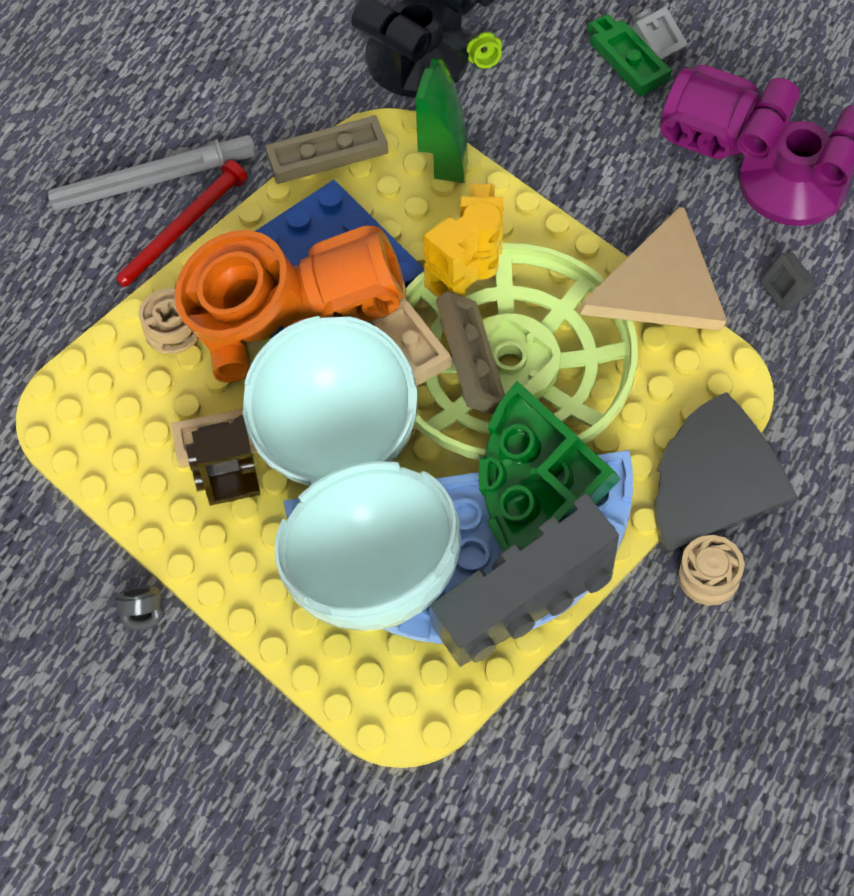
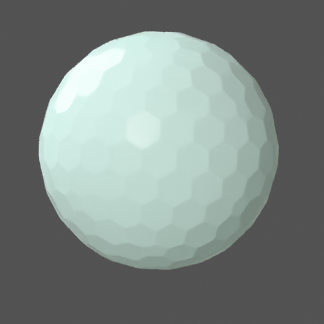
M316 316L301 320L283 329L271 338L257 354L244 383L243 417L247 434L259 455L277 472L292 481L308 486L348 466L376 461L392 462L409 441L417 416L418 390L412 367L400 347L376 326L349 316L324 318Z
M390 461L355 464L321 478L298 496L300 502L287 520L282 519L276 534V565L281 581L294 601L316 619L338 628L359 631L390 628L406 622L425 610L436 600L449 583L458 561L461 546L459 518L453 501L445 488L425 471H422L420 474L407 468H400L398 462Z

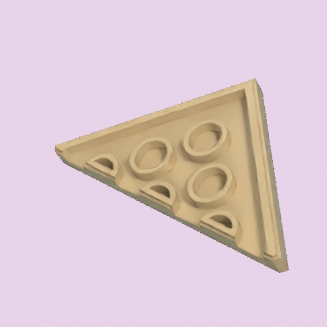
M679 207L586 297L578 309L579 315L719 331L722 330L727 322L685 208Z

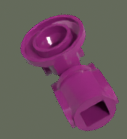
M697 65L693 69L685 66L678 74L663 110L660 126L661 133L668 141L711 158L724 159L729 155L736 157L739 154H743L739 173L741 192L747 203L765 218L792 226H805L822 222L833 216L842 207L854 175V105H849L843 109L829 136L822 127L806 121L790 122L793 110L800 98V91L793 82L787 79H771L760 96L758 88L752 82L710 66Z

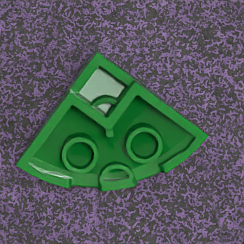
M432 58L430 68L424 70L415 98L418 152L433 154L434 179L465 183L468 148L463 109L455 83L443 59Z
M518 381L514 383L497 406L488 424L490 437L485 456L479 460L478 473L479 490L485 497L486 508L489 514L487 522L503 551H506L514 544L524 549L541 532L538 527L553 516L560 523L577 511L573 502L585 493L597 504L621 480L609 465L583 443L572 430Z

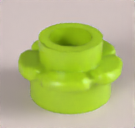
M491 32L480 33L472 38L467 45L466 50L469 53V61L483 69L493 67L501 59L502 43Z

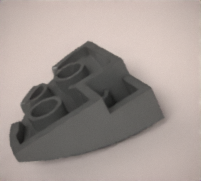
M727 392L697 408L684 420L685 423L679 429L676 436L667 443L657 468V472H660L659 494L654 500L655 522L665 554L689 545L691 541L700 536L719 534L739 526L747 520L784 507L798 498L783 467L759 429Z

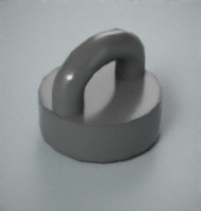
M140 586L126 589L115 597L117 613L124 626L132 630L143 631L154 628L160 623L162 619V601L160 589L155 586ZM151 612V616L147 619L139 620L131 617Z

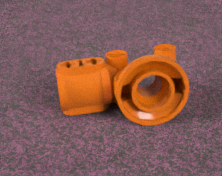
M376 226L359 227L313 245L309 249L308 257L300 259V264L293 266L278 244L262 233L251 230L224 233L203 244L190 256L178 276L175 287V305L180 318L210 350L213 375L215 379L225 383H233L246 378L250 369L246 342L264 340L274 334L280 326L287 328L296 322L320 316V318L349 316L370 322L393 313L399 307V300L406 298L405 282L396 254L386 234Z

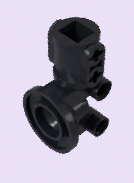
M360 0L353 11L351 23L353 27L370 36L366 45V64L370 75L381 87L392 93L406 97H416L424 70L430 68L432 58L444 60L456 84L465 74L469 63V53L466 50L468 41L461 30V16L468 14L478 3L486 7L494 0H402L392 9L377 0Z

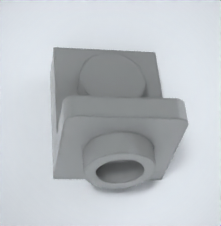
M666 6L654 13L648 8L631 19L633 23L631 29L662 61L688 46Z

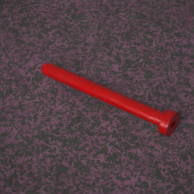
M228 160L221 167L223 174L117 274V283L122 287L129 286L233 185L237 187L242 186L248 180L244 169L237 162Z

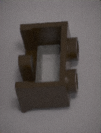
M240 415L232 423L228 421L199 427L198 430L192 431L193 443L185 445L190 469L193 472L197 492L206 491L210 506L261 495L243 415Z

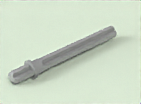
M249 135L221 143L218 142V139L213 140L214 144L50 189L48 191L50 205L54 211H59L196 172L222 167L228 160L236 162L253 157L256 152L254 142Z

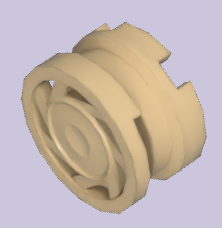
M174 288L155 291L145 298L140 306L139 319L146 342L153 350L163 354H177L186 351L196 343L198 337L194 333L191 337H188L192 331L182 321L177 312Z
M706 535L696 538L689 543L683 552L678 573L680 587L686 596L696 603L710 606L720 605L730 600L738 591L745 567L743 554L736 544L725 537Z

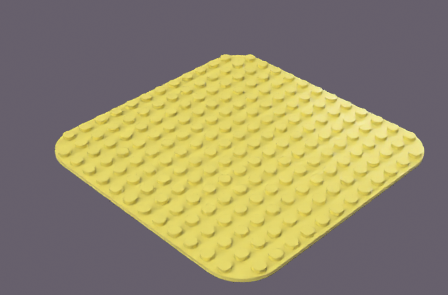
M383 108L355 113L337 125L376 115L388 143V154L277 184L275 178L272 177L45 364L29 381L20 397L16 413V431L25 456L46 479L339 745L367 762L387 767L407 768L438 761L462 747L660 542L654 513V500L659 494L660 472H657V468L667 443L676 436L679 429L685 423L684 420L701 405L727 392L744 410L762 434L771 416L774 390L770 373L763 359L749 343L726 326L719 331L633 321L638 340V364L632 390L622 410L610 425L590 442L586 443L597 455L629 450L633 469V495L630 516L624 538L616 553L612 578L606 586L597 592H588L570 609L555 619L529 631L526 635L518 639L510 637L496 645V650L483 661L474 663L471 660L459 667L444 644L417 641L392 634L383 629L359 631L338 628L313 617L294 601L281 581L275 560L276 534L282 519L287 520L283 501L299 499L298 496L310 486L292 481L277 472L257 452L252 453L261 495L210 506L206 491L197 492L190 466L179 467L171 423L243 409L245 379L233 383L220 382L215 379L210 350L199 338L192 347L177 354H163L153 350L146 342L139 319L140 306L145 298L161 289H175L178 276L187 260L209 240L232 231H255L332 180H335L423 268L426 262L424 260L423 235L449 216L455 221L460 218L461 196L469 197V185L493 184L495 185V197H503L502 243L531 244L551 248L576 258L594 269L604 279L628 258L469 143H467L468 165L465 183L434 179L433 154L418 152L416 111ZM512 263L513 286L537 289L561 300L575 283L569 277L547 268ZM496 273L488 279H477L465 289V296L478 290L496 287ZM421 299L413 308L430 329L438 315ZM583 299V300L580 302V304L575 308V311H576L578 314H579L578 309H579V307L581 306V304H582V302L584 301V299ZM514 300L515 314L525 315L541 322L550 312L549 309L537 304ZM497 301L478 305L482 320L498 315ZM580 315L595 339L596 348L621 342L620 333L612 318ZM564 321L553 333L558 342L560 353L583 350L578 336L570 325ZM444 331L439 341L451 355ZM270 337L258 342H246L250 366L263 346L271 339ZM505 354L499 358V362L505 366H515L521 362V359L513 354ZM624 359L598 364L594 387L584 405L601 414L608 410L620 387ZM585 366L560 369L554 386L570 397H573L582 382ZM439 373L436 375L442 390L452 402H455L462 396V388L457 373ZM423 382L417 386V414L427 422L443 410L431 396L426 383ZM542 398L539 400L553 414L559 411V409ZM472 409L467 413L485 422H490L493 416L476 409ZM572 417L563 422L576 435L590 428V426ZM455 422L441 432L449 438L482 449H486L490 437L489 434L480 433L459 422ZM413 426L414 431L399 457L392 461L398 462L400 468H407L420 474L422 471H425L434 478L479 472V460L467 458L443 448L423 435L415 426Z

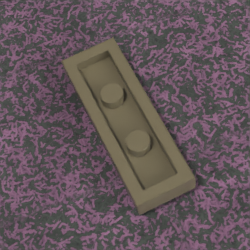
M374 115L265 145V152L277 184L388 154V143L377 116Z
M446 291L436 299V303L441 317L440 323L445 331L452 362L456 368L462 388L461 395L467 407L493 415L505 393L477 302Z

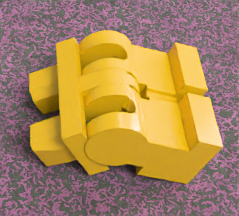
M469 185V197L461 196L460 218L455 221L449 216L423 235L424 260L426 261L424 263V287L437 298L446 291L465 297V289L477 279H488L498 271L499 255L502 254L503 197H495V185Z

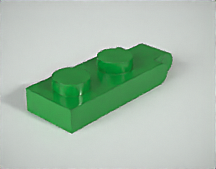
M605 14L587 24V30L591 35L590 43L593 48L640 97L670 81L672 70L625 21L619 20L616 22L609 14Z

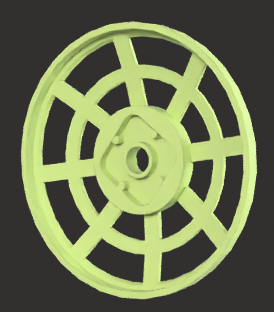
M502 243V254L499 255V268L496 272V287L478 290L465 297L476 301L477 305L497 301L498 315L488 317L482 321L504 393L506 394L514 383L518 381L538 400L542 398L559 409L554 415L562 422L572 417L590 426L588 430L577 435L586 444L610 425L622 410L632 390L638 364V340L634 323L631 320L613 319L620 333L621 342L596 348L595 339L588 325L575 311V308L589 292L592 293L605 279L594 269L576 258L551 248L531 244ZM512 263L547 268L569 277L575 283L561 300L537 289L513 286ZM423 271L406 288V298L400 299L399 302L407 299L410 305L414 307L423 299L438 315L430 330L440 340L444 330L440 323L441 317L436 303L437 297L424 287ZM514 300L534 303L549 309L550 312L539 322L531 317L515 314ZM564 321L570 325L578 336L583 350L560 353L558 342L553 333ZM505 354H513L518 356L521 362L515 366H505L499 362V358ZM624 359L620 387L608 410L601 414L584 405L594 387L598 364ZM453 362L452 367L441 373H457ZM585 366L582 382L573 397H570L554 386L560 369ZM437 376L425 381L431 396L443 411L427 422L417 414L414 426L423 435L443 448L467 458L480 460V458L485 456L486 449L466 445L447 437L441 432L455 422H459L470 429L490 435L488 430L489 422L467 414L473 408L467 407L462 396L455 402H452L442 390Z

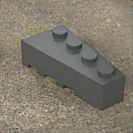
M587 493L573 502L577 511L559 523L553 516L538 528L541 532L524 549L514 544L501 553V556L492 566L493 571L486 575L483 570L476 571L429 605L430 625L459 667L471 660L474 663L483 661L496 650V645L510 637L518 639L526 635L533 629L535 622L549 613L551 616L559 615L572 605L574 598L586 591L590 593L597 592L610 582L613 575L619 534Z

